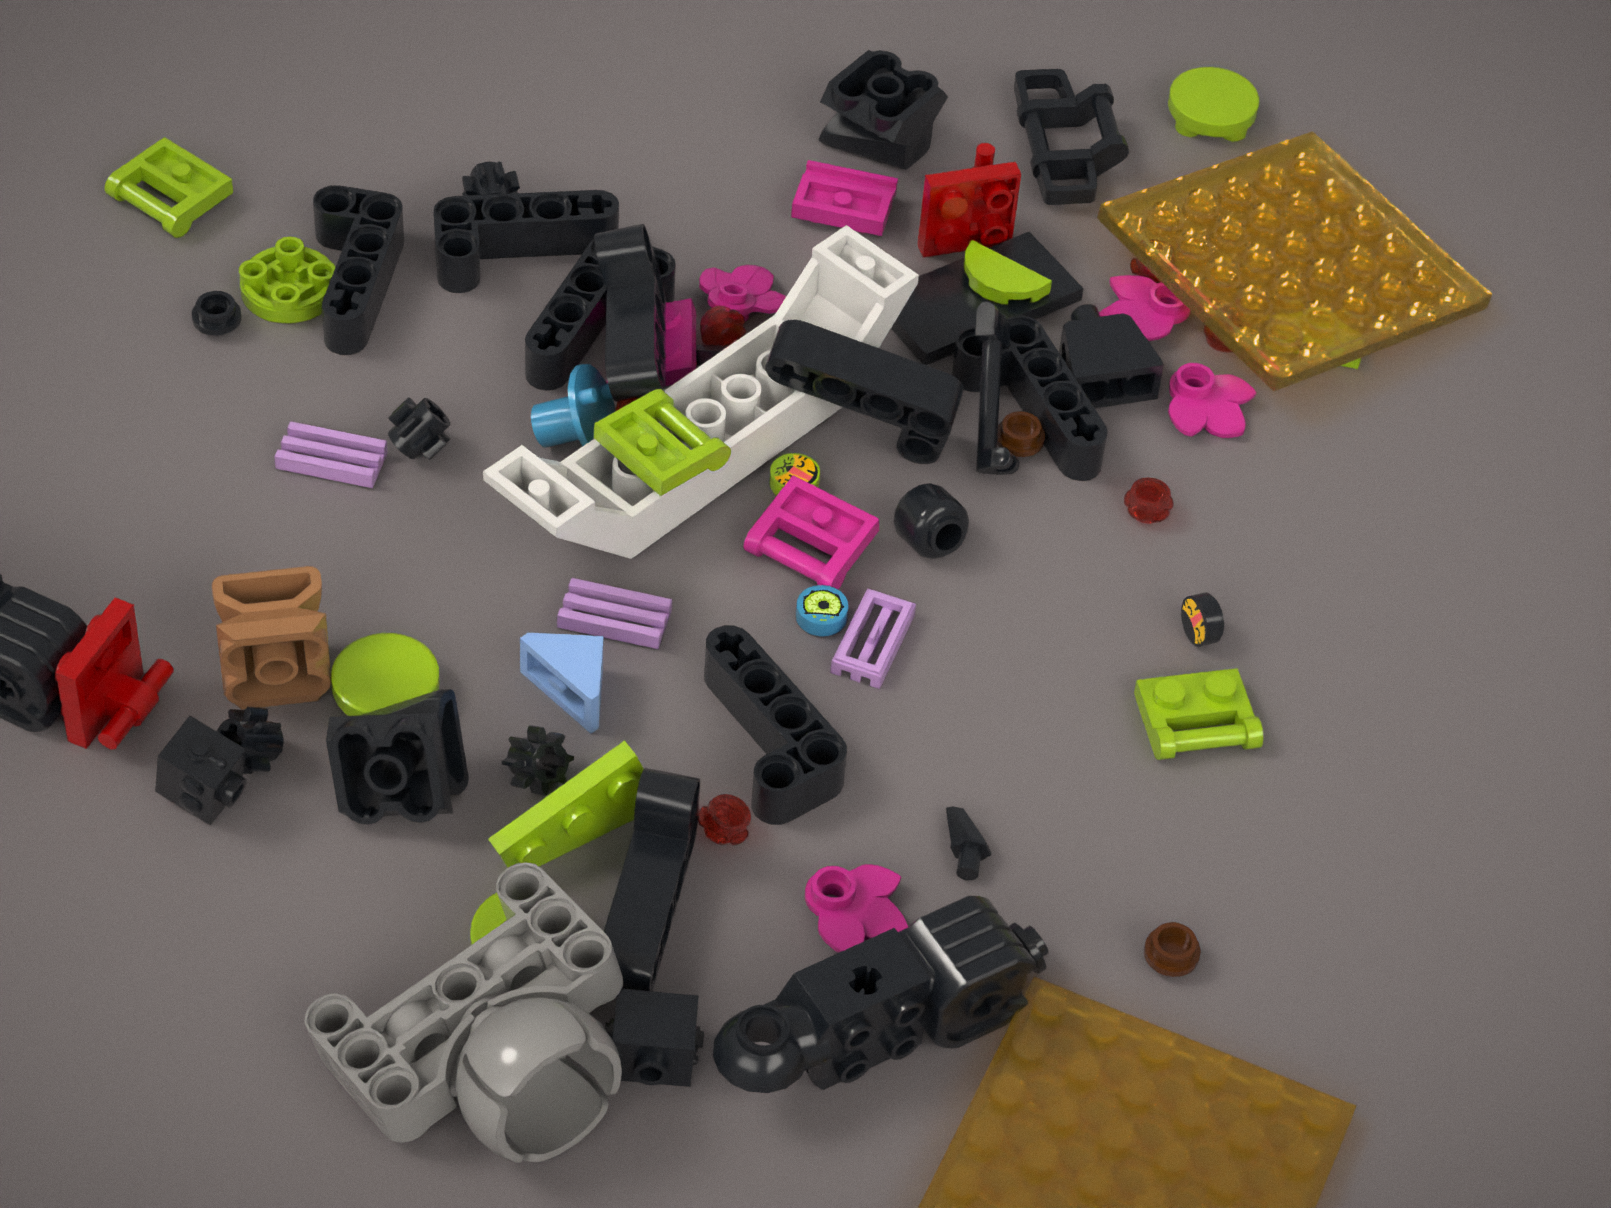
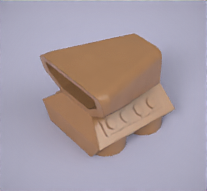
M313 566L216 577L212 582L214 605L222 620V623L216 625L223 690L227 699L241 710L247 707H269L319 701L321 696L328 691L331 684L326 613L318 612L322 596L320 571Z

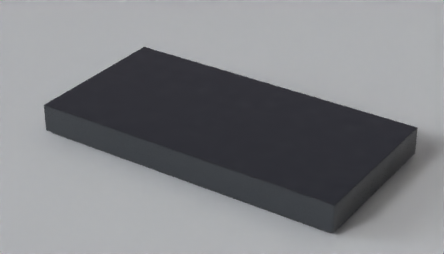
M1026 232L989 247V249L1052 280L1049 294L1031 303L1030 298L1023 300L1009 299L1008 305L985 299L969 286V278L964 271V258L920 275L916 288L891 329L922 364L928 365L954 354L957 335L964 329L976 326V311L983 302H991L1007 318L1021 315L1036 320L1081 301L1084 288L1030 232Z

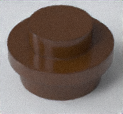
M1024 411L1009 413L998 425V447L1008 449L1016 457L1032 456L1038 453L1044 445L1045 432L1041 422L1031 413Z
M1164 923L1153 930L1145 941V960L1153 970L1162 975L1170 977L1184 976L1192 972L1199 963L1201 955L1199 942L1194 932L1181 923Z

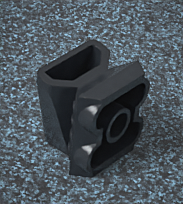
M867 50L829 81L820 103L830 107L837 113L822 130L819 141L836 149L907 170L929 150L933 122L948 96L938 87L939 82L931 73L920 70L907 71L901 67L902 62L894 53L881 50L873 52Z
M452 689L436 690L359 716H335L329 718L326 744L339 813L357 823L367 825L378 822L383 816L402 815L412 822L423 823L430 821L437 814H453L450 795H459L466 789L469 775L456 696Z

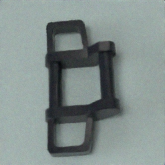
M1062 69L1017 71L1014 82V93L1018 106L1017 116L1019 124L1026 129L1033 155L1030 165L1033 176L1037 179L1044 203L1048 205L1094 202L1097 191V177L1125 160L1129 154L1127 141L1119 133L1112 110L1114 97L1110 86L1106 83L1092 84L1075 97L1068 77ZM1051 88L1055 89L1060 95V98L1029 100L1027 90ZM1096 117L1102 139L1090 146V149L1050 151L1044 129L1080 127ZM1085 179V185L1056 186L1051 180Z

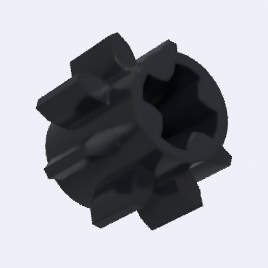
M489 161L476 164L470 176L462 177L463 196L518 193V189H520L516 171H510L505 174L502 162L500 161L497 163Z
M408 397L388 417L395 425L388 431L390 440L401 453L410 459H415L420 453H423L428 460H431L450 440L444 433L451 425L448 417L438 405L428 398H423L416 405Z
M247 707L245 710L230 709L228 711L229 719L220 724L217 732L246 749L243 774H252L253 771L269 772L271 770L270 762L275 760L283 750L284 739L281 723L267 721V708Z
M530 725L527 729L526 738L510 736L508 740L511 747L507 758L501 762L502 765L509 766V769L515 775L512 778L511 785L522 789L530 786L532 793L547 795L549 790L548 783L557 782L565 784L567 779L564 775L567 772L569 762L574 760V756L567 754L566 750L561 746L565 735L555 732L546 734L544 727Z

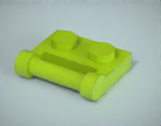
M163 137L114 171L106 180L105 192L117 201L126 200L162 223L164 231L175 238H180L189 231L194 220L233 193L232 178L166 137ZM144 181L178 204L170 207L137 186V184Z
M656 389L594 423V439L657 494L662 496L707 469L717 471L722 468L730 458L731 448L717 437L710 438L673 406L674 400L662 389ZM659 422H662L667 428H669L673 433H675L680 439H682L687 445H689L692 448V450L685 446L680 440H678Z
M1238 668L1136 680L1134 695L1157 760L1175 758L1177 752L1235 745H1241L1244 750L1262 747V724L1257 716L1255 717ZM1199 727H1208V728H1200V729H1191V728H1199Z

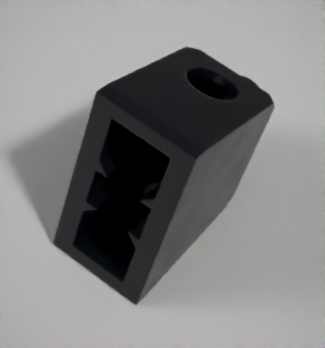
M1092 304L1077 307L1071 314V321L1063 325L1059 353L1094 408L1157 399L1164 364L1132 317L1124 313L1100 316L1097 307Z

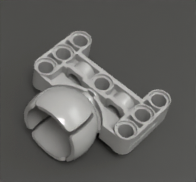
M525 862L506 868L499 875L496 882V892L507 921L367 1017L349 997L333 993L316 999L305 1013L304 1023L323 1064L380 1131L392 1141L403 1143L421 1137L431 1125L457 1108L458 1098L462 1117L478 1141L490 1151L515 1163H521L522 1160L542 1162L560 1155L588 1135L607 1112L609 1103L606 1095H614L618 1092L622 1068L617 1047L603 1025L589 1014L600 1005L612 1001L620 993L623 986V976L612 943L603 930L542 868L536 864ZM566 1055L593 1075L604 1089L605 1094L590 1077L566 1059Z

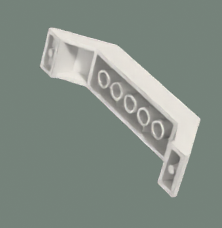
M846 225L812 248L810 261L775 315L667 388L665 393L674 400L673 406L710 438L717 437L731 448L730 458L717 471L707 469L660 496L597 440L593 439L561 462L539 458L521 445L484 470L483 480L555 537L632 559L843 408L783 386L768 376L765 371V365L778 328L782 322L787 320L805 321L879 348L916 288L919 275ZM659 422L664 428H666L685 446L692 450V448L689 445H687L682 439H680L675 433H673L669 428H667L662 422Z

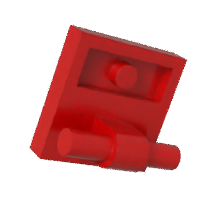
M981 143L976 148L975 164L972 168L925 175L917 244L923 258L966 251L972 240L989 248L1013 238L1021 181V172L1016 161L993 165L995 147L989 143Z
M114 597L101 615L97 614L92 618L86 629L85 636L74 650L65 653L57 665L55 679L58 682L62 705L61 714L64 717L67 740L85 749L89 747L97 735L98 740L103 746L113 750L116 749L133 726H140L159 702V691L174 673V668L168 661L156 659L144 675L134 604Z

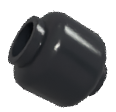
M928 483L916 486L900 499L894 512L893 523L897 534L920 556L936 559L945 557L962 545L968 532L969 517L966 509L942 486Z

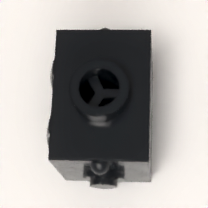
M189 716L158 755L155 792L211 825L225 806L230 808L235 804L246 786L247 779L243 777L246 749L192 716Z
M621 989L616 998L615 1018H610V1023L605 1022V1030L613 1040L619 1053L622 1068L621 1081L639 1082L645 1085L691 1086L693 1065L699 1062V1057L696 1054L698 1048H703L704 1031H700V1026H696L698 995Z

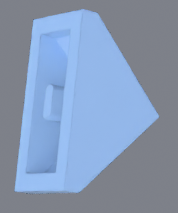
M526 633L520 637V672L590 734L599 729L603 676V636Z

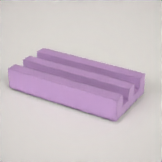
M290 421L287 427L288 436H283L281 450L277 449L274 459L275 469L373 488L388 453L387 441Z
M571 578L569 592L565 593L563 599V608L559 609L557 615V628L659 649L672 612V599ZM575 610L583 611V612H587V613H592V614H597V615H601V616H604V617L595 616V615H590V614L581 613V612H576ZM625 621L634 622V623H639V624H643V625H648V626H652L653 628H651V627H646V626H641V625H637V624H632V623H627V622H625Z
M867 588L831 661L830 673L841 676L844 670L851 673L850 680L860 682L862 677L869 678L870 686L880 689L915 616L916 604ZM875 604L882 606L883 608L858 659L850 657ZM894 611L900 612L876 664H870Z

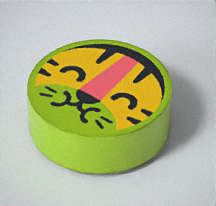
M789 453L773 461L770 467L769 485L776 496L793 475L819 488L820 468L811 457L799 453Z

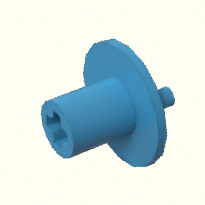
M591 364L575 366L570 373L567 397L535 404L532 407L531 424L539 444L547 448L579 440L581 445L584 446L593 440L594 423L616 411L608 384L600 372Z

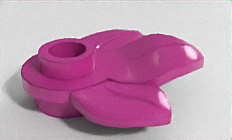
M742 265L735 268L732 273L712 267L705 269L699 278V288L708 294L707 302L711 307V315L723 323H744L752 312L776 313L787 297L771 290L774 275L762 266Z
M1143 276L1110 277L1109 283L1119 300L1099 312L1100 316L1122 313L1130 315L1147 340L1154 341L1170 334L1173 324L1181 323L1189 317L1191 301L1188 298L1186 289L1174 282L1156 283L1152 279Z
M1187 363L1179 367L1177 372L1170 378L1169 393L1173 399L1169 405L1168 413L1175 428L1186 436L1192 437L1205 428L1210 434L1221 438L1239 437L1244 434L1246 426L1245 418L1239 405L1253 399L1256 391L1237 376L1230 374L1214 375L1212 370L1203 364Z
M864 864L851 871L839 866H827L819 869L808 880L804 897L808 908L815 915L819 916L818 932L824 942L839 953L864 942V939L868 940L892 928H895L897 932L908 928L903 914L888 898L898 888L901 876L887 868L872 864ZM832 894V895H836V896H838V897H837V898H832V897H828V896H826V895Z

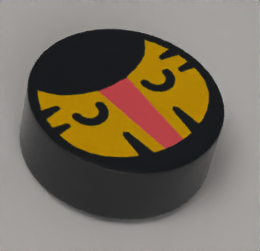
M1207 592L1190 595L1183 600L1181 619L1189 641L1197 647L1219 642L1224 632V618L1218 601Z

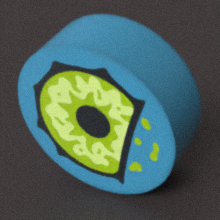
M817 585L809 587L797 599L796 621L801 629L811 635L823 637L834 635L840 632L847 623L849 607L847 598L841 591L831 586Z

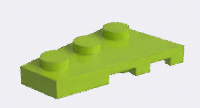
M624 740L488 838V840L507 868L514 864L525 862L536 864L537 866L544 865L633 821L638 785L644 768L637 755Z

